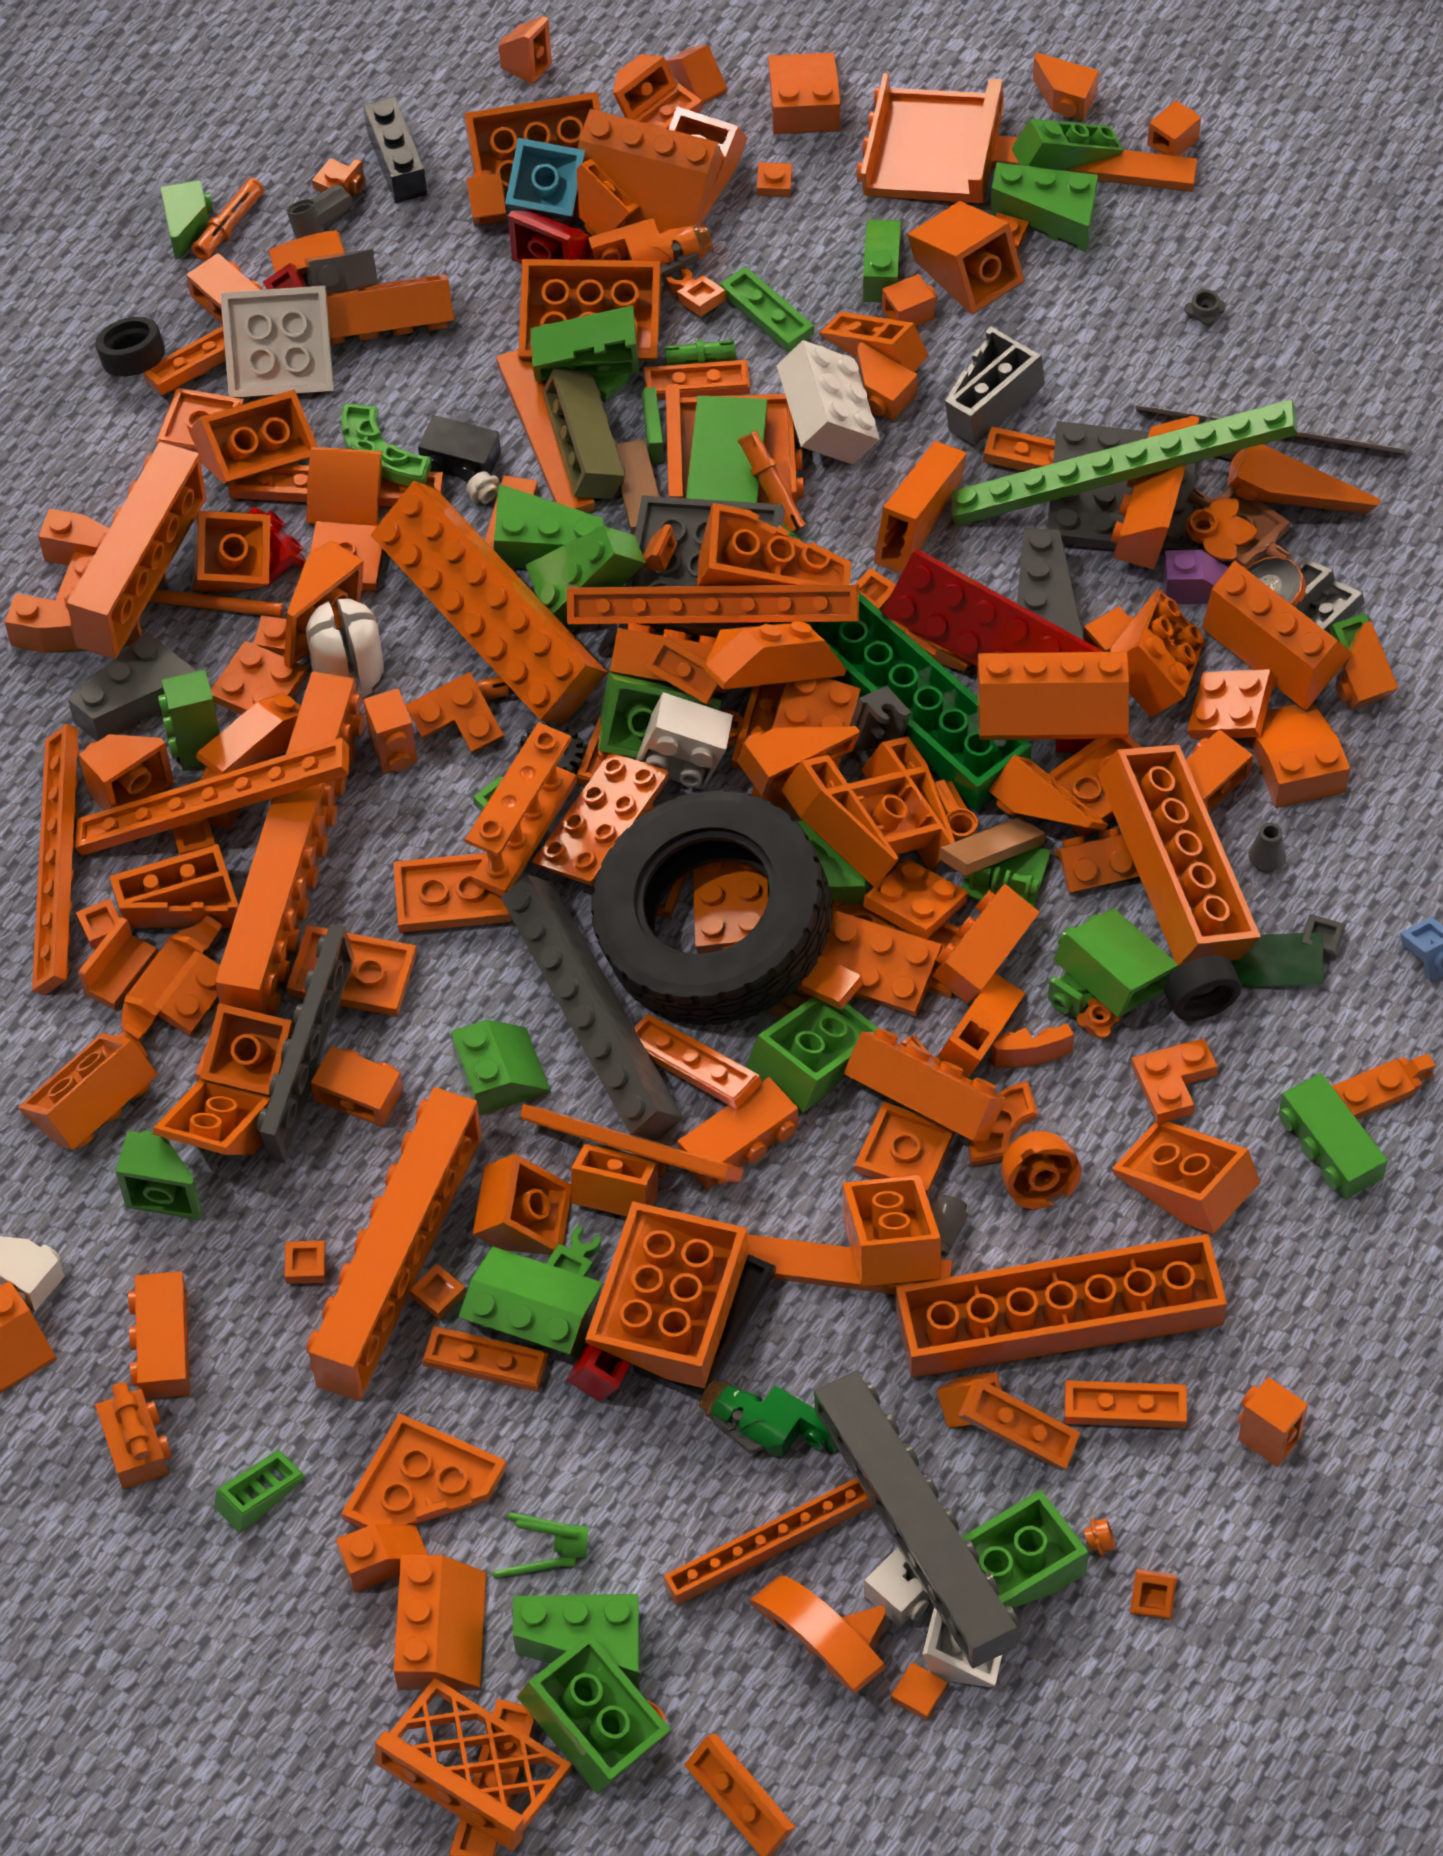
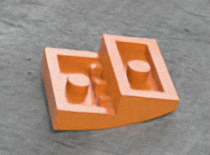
M311 447L306 523L316 524V521L378 526L379 489L382 485V452Z

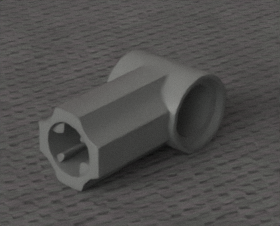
M335 184L313 199H304L287 207L286 212L295 238L298 239L325 232L324 228L351 212V207L354 204L351 195L345 191L343 186Z

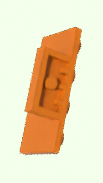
M609 753L533 859L535 867L593 886L598 870H601V863L609 849L614 846L617 838L627 827L629 828L633 825L635 820L646 812L655 809L653 801L670 778L668 770L615 753Z

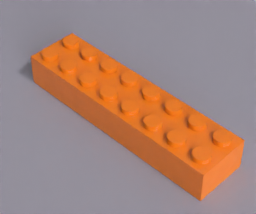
M413 481L370 534L539 720L547 723L556 722L557 726L560 727L562 724H566L608 673L437 489Z
M433 1087L428 1100L422 1099L416 1113L417 1123L413 1132L408 1131L403 1138L401 1144L402 1155L397 1164L393 1163L390 1166L385 1180L387 1187L382 1197L377 1196L370 1210L371 1221L366 1230H360L354 1245L356 1253L351 1263L346 1262L342 1267L338 1279L340 1287L335 1297L330 1296L327 1299L322 1313L323 1323L319 1331L314 1330L311 1333L306 1347V1352L309 1353L311 1361L310 1370L313 1371L316 1387L359 1402L366 1391L408 1300L410 1289L414 1286L482 1139L477 1101Z
M1209 1234L896 1286L895 1310L910 1378L1223 1326L1227 1309V1301Z

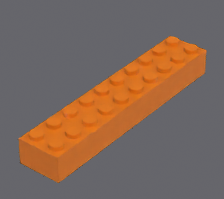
M311 672L286 754L343 738L349 745V766L353 765L356 755L354 740L356 736L362 735L365 725V716L360 714L362 696L356 691L355 678ZM347 776L272 798L215 980L220 1004L270 1016L278 1014L281 1004V994L278 993L281 983H287L291 969V963L288 961L291 951L296 952L299 946L300 919L306 920L308 916L310 899L307 896L309 889H315L319 878L317 863L319 857L324 858L328 849V836H326L328 826L334 827L336 823L338 807L335 803L337 797L343 796L345 793Z

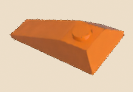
M1264 444L1239 451L1230 463L1227 486L1235 489L1236 494L1246 500L1253 501L1256 499L1263 502L1369 514L1379 505L1381 500Z
M716 503L712 504L699 553L697 586L850 584V561L813 542L807 544L789 535L790 531L780 525L778 528H775L759 520L760 515L748 509Z

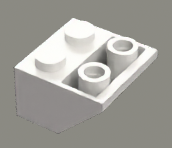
M663 692L651 714L636 760L668 770L670 780L680 782L687 787L704 790L726 751L733 715Z

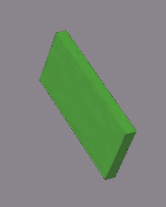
M697 396L686 498L758 503L760 482L757 476H752L750 472L752 467L737 440L745 435L749 436L751 432L757 430L764 444L768 407L767 399Z

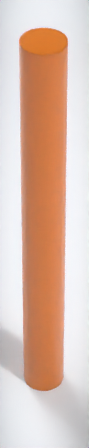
M155 589L149 600L151 603L280 618L283 617L284 613L283 603Z

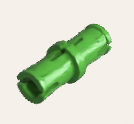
M701 339L695 340V343L667 345L665 346L666 365L736 360L734 339L717 342H703Z

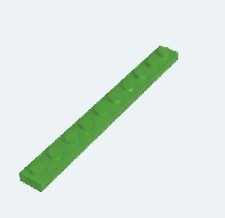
M1292 399L957 489L952 491V518L955 524L959 526L1298 435L1296 407Z

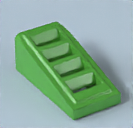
M278 1449L218 1488L215 1495V1508L240 1533L256 1522L304 1481L305 1475ZM275 1468L285 1479L279 1481L270 1470ZM262 1478L271 1488L266 1490L258 1480ZM250 1489L256 1498L252 1499L245 1491Z

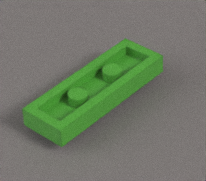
M746 266L720 283V287L726 291V298L787 352L793 350L802 340L805 341L814 335V325Z

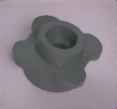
M1204 289L1197 291L1193 295L1192 302L1185 305L1184 311L1187 315L1200 319L1202 324L1211 325L1214 323L1215 317L1225 311L1226 304L1220 300L1217 293Z

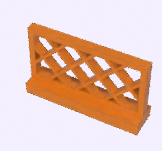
M436 1678L432 1680L389 1733L384 1731L375 1742V1764L512 1852L523 1840V1831L572 1771V1763ZM437 1694L451 1703L453 1713L429 1716L427 1705ZM477 1719L485 1724L487 1734L463 1738L460 1722ZM455 1723L457 1739L433 1741L431 1726ZM425 1727L428 1743L410 1745L402 1740L401 1737L408 1729ZM512 1741L520 1747L521 1756L497 1759L495 1743ZM489 1744L492 1760L468 1764L465 1748ZM460 1750L462 1765L445 1767L437 1762L435 1752ZM547 1763L557 1770L550 1779L532 1781L529 1765ZM524 1767L526 1782L502 1785L500 1769ZM494 1770L497 1787L479 1789L471 1783L470 1774ZM534 1791H540L538 1795L535 1797ZM529 1793L530 1805L522 1815L506 1806L505 1796Z

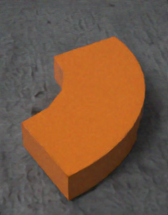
M1028 1081L1014 1084L998 1093L1006 1099L988 1140H969L971 1167L1001 1162L1013 1134L1022 1125L1037 1119V1110Z

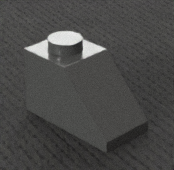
M373 249L305 259L309 287L326 286V294L348 291L378 283Z

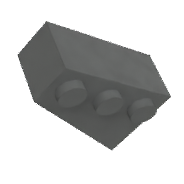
M989 326L985 333L986 339L980 349L976 348L972 355L973 361L967 371H962L945 400L949 431L974 446L989 434L991 426L997 427L1045 385L1042 355Z
M146 632L68 699L74 724L96 741L101 740L108 734L118 735L140 725V720L158 712L162 714L158 700L159 695H164L162 679L196 672L197 670Z

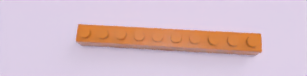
M854 1478L665 1574L664 1586L675 1605L678 1606L873 1507L857 1479Z

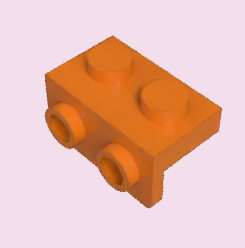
M1119 827L1098 832L1099 839L1085 842L1084 835L1062 840L1063 848L1054 850L1055 857L1060 859L1068 893L1139 877Z

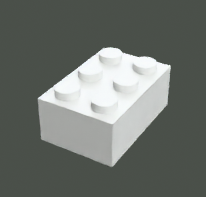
M802 340L777 365L801 447L849 464H854L880 440L855 359L826 349L821 345L818 346Z

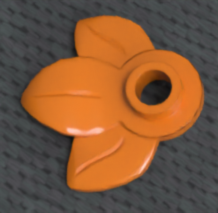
M1220 498L1212 501L1207 509L1194 511L1188 517L1185 525L1187 536L1192 541L1201 543L1207 554L1221 561L1236 560V547L1249 543L1257 535L1258 529L1249 521L1236 516L1239 509V500L1235 498ZM1201 526H1205V527H1208L1209 529H1207V530H1201V529H1198V528L1201 527Z

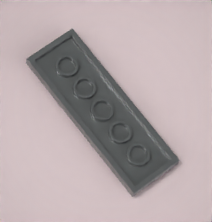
M330 923L327 935H322L318 941L316 949L318 961L315 970L310 969L306 976L304 990L307 993L303 1004H298L293 1016V1026H295L292 1038H287L283 1044L281 1051V1061H283L280 1073H275L271 1079L269 1087L271 1099L268 1108L261 1110L257 1122V1130L260 1131L263 1145H265L270 1159L281 1163H286L311 1090L310 1082L317 1072L355 959L346 928Z

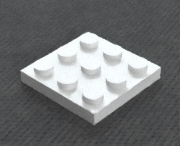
M326 286L220 293L229 397L277 395L294 389L296 393L334 391Z

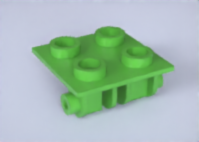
M1037 847L969 875H963L962 888L969 892L968 898L980 901L988 890L995 894L1006 884L1034 907L1051 850Z

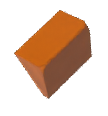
M665 524L652 536L643 555L646 563L642 567L661 573L666 570L677 546L671 525Z
M1136 1569L1130 1613L1171 1619L1177 1575Z

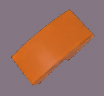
M337 230L304 236L268 250L275 273L287 264L292 263L296 266L300 275L307 272L305 259L345 253L340 234Z
M1067 1023L1056 1028L1048 1027L1041 1031L1034 1039L1026 1027L1015 1033L1012 1031L1006 1032L992 1043L991 1063L997 1068H1017L1038 1065L1061 1058L1073 1052L1075 1034Z

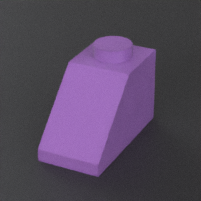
M1165 550L1162 574L1163 591L1167 597L1175 600L1177 604H1208L1211 589L1229 567L1202 550Z

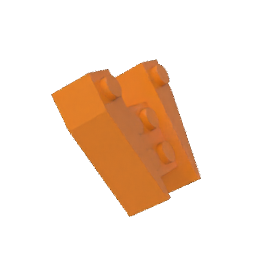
M49 508L38 535L43 558L46 562L68 565V569L56 600L15 594L4 621L12 647L44 653L83 650L76 647L73 631L70 629V616L65 606L66 597L70 589L75 588L80 581L84 564L88 560L91 561L95 555L101 535L107 534L110 528L82 514ZM165 573L159 583L166 582ZM139 619L124 646H131L142 636Z
M908 736L885 741L878 746L861 769L867 778L865 780L847 783L830 756L824 755L802 760L781 787V790L799 817L873 887L879 885L898 861V854L916 850L928 869L933 872L942 862L939 859L941 847L955 842L928 764Z

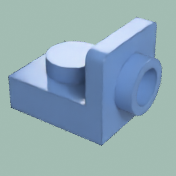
M1431 916L1400 932L1402 945L1423 961L1426 977L1430 981L1443 977V925Z

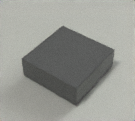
M1309 914L1303 932L1305 935L1302 943L1312 945V940L1309 939L1311 933L1323 932V957L1335 961L1346 924Z

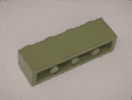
M553 368L542 394L573 496L613 499L619 486L624 482L625 468L620 463L617 443L612 437L608 414L604 412L600 399V389L596 386L593 373L591 371Z

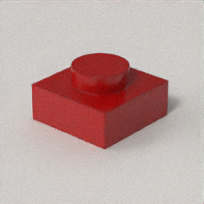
M292 263L287 264L263 281L266 289L307 287L298 269Z

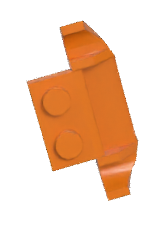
M206 915L196 925L182 929L167 939L161 950L125 996L121 1011V1029L135 1040L140 1041L157 1018L160 1017L190 1037L218 999L215 980L220 965L205 956V953L220 932L222 924Z

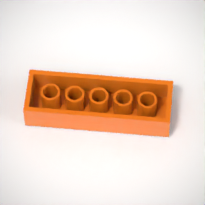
M159 442L153 454H149L146 457L143 471L138 480H134L131 483L128 497L123 506L116 509L110 529L107 534L101 535L95 555L91 561L88 560L84 564L80 581L67 594L65 606L69 612L70 629L73 631L77 648L112 659L118 657L193 524L198 511L207 499L199 453Z
M1180 745L1117 750L1097 775L1175 962L1178 964V967H1181L1205 956L1219 955L1228 958L1229 961L1241 959L1261 936Z

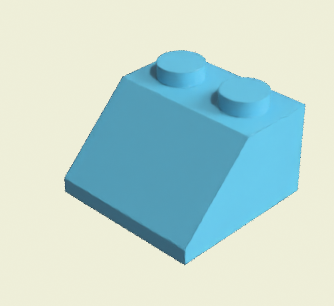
M518 138L505 201L506 212L510 214L511 211H533L542 216H549L552 219L572 218L578 191L577 168L583 163L585 150Z

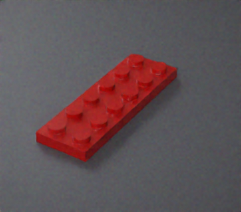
M917 548L913 551L881 613L978 666V653L1104 652Z

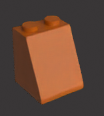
M958 201L907 233L915 262L970 314H974L1025 281L1009 223L964 202Z

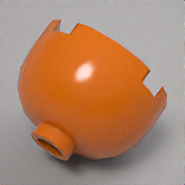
M1044 1130L1031 1131L1014 1140L1005 1151L1001 1165V1175L1008 1194L1013 1197L1014 1202L1020 1207L1032 1210L1055 1205L1046 1199L1061 1196L1063 1193L1066 1198L1070 1196L1078 1186L1082 1174L1081 1165L1071 1145L1061 1136Z

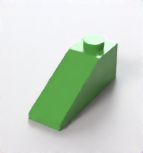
M867 219L863 268V302L882 303V288L898 282L901 221Z

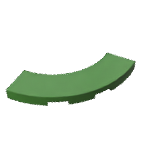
M344 403L341 425L347 449L381 451L382 478L406 486H410L413 481L425 485L431 469V457L404 451L393 444L388 445L381 437V431L377 425L379 417L378 407Z

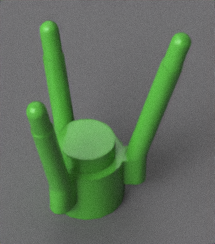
M508 1513L507 1518L511 1521H516L515 1525L517 1528L555 1535L554 1553H562V1557L496 1570L492 1573V1576L498 1579L561 1566L575 1567L576 1558L586 1559L588 1526L563 1524L528 1515Z

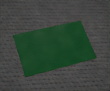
M1323 932L1311 933L1309 939L1312 940V945L1302 943L1305 933L1260 935L1259 940L1241 959L1230 961L1242 987L1324 984Z

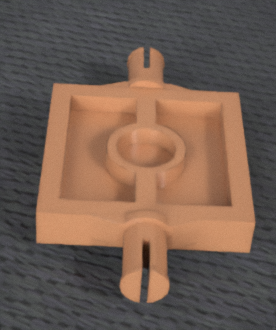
M1194 488V491H1191L1188 500L1201 509H1207L1210 503L1216 499H1238L1239 509L1236 516L1249 521L1258 529L1257 535L1249 543L1236 547L1237 559L1227 561L1230 564L1236 561L1247 569L1252 563L1266 555L1269 557L1291 558L1290 552L1276 544L1289 531L1290 521L1263 502L1256 499L1253 501L1246 500L1238 496L1235 492L1236 490L1229 488L1224 494L1213 499L1202 493L1198 488ZM1201 526L1198 529L1207 530L1209 528Z

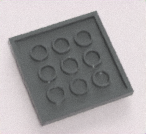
M1057 421L1053 463L1146 439L1149 432ZM1195 462L1186 465L1160 556H1165V550H1190V538L1186 534L1185 525L1188 517L1192 514L1193 502L1188 500V496L1194 489ZM1127 481L1049 501L1047 529L1060 530L1062 542L1066 545L1115 550L1116 543L1110 542L1116 521L1123 523L1124 516L1118 514L1124 493L1131 495L1132 488L1126 487Z
M642 496L635 530V537L642 555H644L652 536L665 524L672 526L677 546L663 573L641 567L626 582L625 587L697 586L699 553L713 503L748 509L760 515L759 520L775 528L783 525L785 514L783 505ZM766 622L647 623L640 625L650 626V628L655 629V632H664V629L686 634L718 636L719 631L722 629L760 626L766 624ZM619 624L620 628L628 630V624Z

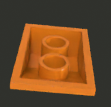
M834 52L768 55L773 134L840 131V98Z
M677 107L669 129L716 141L724 155L703 217L704 220L735 172L748 138L736 125Z
M329 540L319 549H314L308 555L289 605L286 619L284 665L289 668L309 653L306 626L310 616L319 606L329 601L334 614L335 626L338 630L341 628L337 599H352L361 603L364 560L332 540Z
M1312 703L1306 711L1298 704L1267 710L1260 737L1248 738L1274 807L1278 808L1346 793L1350 766L1338 737L1315 704Z
M200 1079L153 1127V1135L225 1155H254L263 1145L260 1131L257 1130L259 1114L263 1108H268L271 1097Z
M1155 1121L1112 1168L1115 1176L1182 1223L1211 1234L1217 1232L1260 1184L1248 1149L1168 1121L1157 1124Z

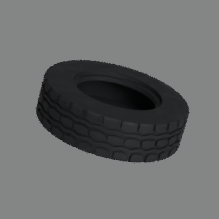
M710 790L679 796V798L664 802L650 812L648 811L633 822V825L625 829L615 841L614 846L609 849L601 863V870H598L593 886L595 893L592 894L591 913L594 916L592 917L595 936L619 982L622 983L624 989L635 1000H639L643 1007L655 1014L660 1013L663 1018L679 1023L683 1021L686 1024L706 1026V1024L732 1023V1021H741L756 1016L759 1012L766 1011L780 1003L781 999L785 996L788 997L802 984L801 981L807 978L818 963L817 959L822 955L827 943V933L831 929L833 915L830 910L833 908L831 889L828 886V879L811 841H809L808 835L799 823L794 822L793 817L779 806L775 807L772 802L758 796L752 797L748 793L732 790L730 792ZM714 862H736L748 865L767 877L770 888L765 912L755 928L734 945L716 952L692 954L675 950L662 943L656 937L655 920L662 898L668 889L689 871Z

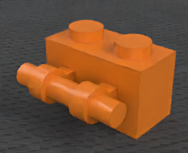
M584 1144L571 1167V1203L623 1216H628L632 1201L653 1206L658 1197V1176L663 1177L665 1175L667 1164L640 1155L623 1152L620 1149L607 1145L606 1147Z
M125 1382L113 1385L111 1389L114 1398L97 1403L95 1407L122 1490L168 1475L169 1472L165 1460L171 1459L172 1454L166 1436L157 1437L154 1426L161 1424L154 1400L146 1403L142 1389L130 1392Z

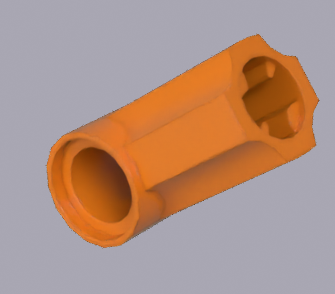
M944 779L934 782L955 842L977 834V816L966 808L953 782H948Z

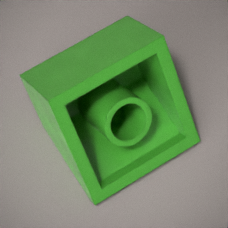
M484 1020L451 1031L454 1055L470 1098L478 1103L479 1115L550 1093L549 1085L526 1027Z
M149 1130L141 1132L128 1131L115 1171L125 1207L201 1220L203 1211L194 1177L168 1139L153 1135V1131Z

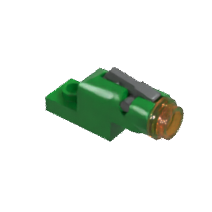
M713 1380L701 1397L699 1408L705 1411V1416L710 1418L717 1428L731 1437L750 1454L763 1449L771 1455L784 1457L800 1434L803 1435V1439L807 1444L817 1450L825 1448L834 1454L838 1449L816 1414L815 1408L775 1385L763 1402L760 1396L738 1389L727 1381L720 1383L717 1380Z

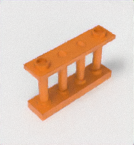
M540 722L536 724L465 838L467 844L486 851L485 856L472 875L473 884L499 896H503L514 886L577 783L576 774L556 766L572 740L570 735Z

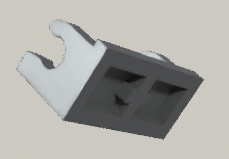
M887 686L858 698L850 726H856L860 731L853 751L850 753L862 766L869 760L867 754H873L882 742L904 737L912 714Z

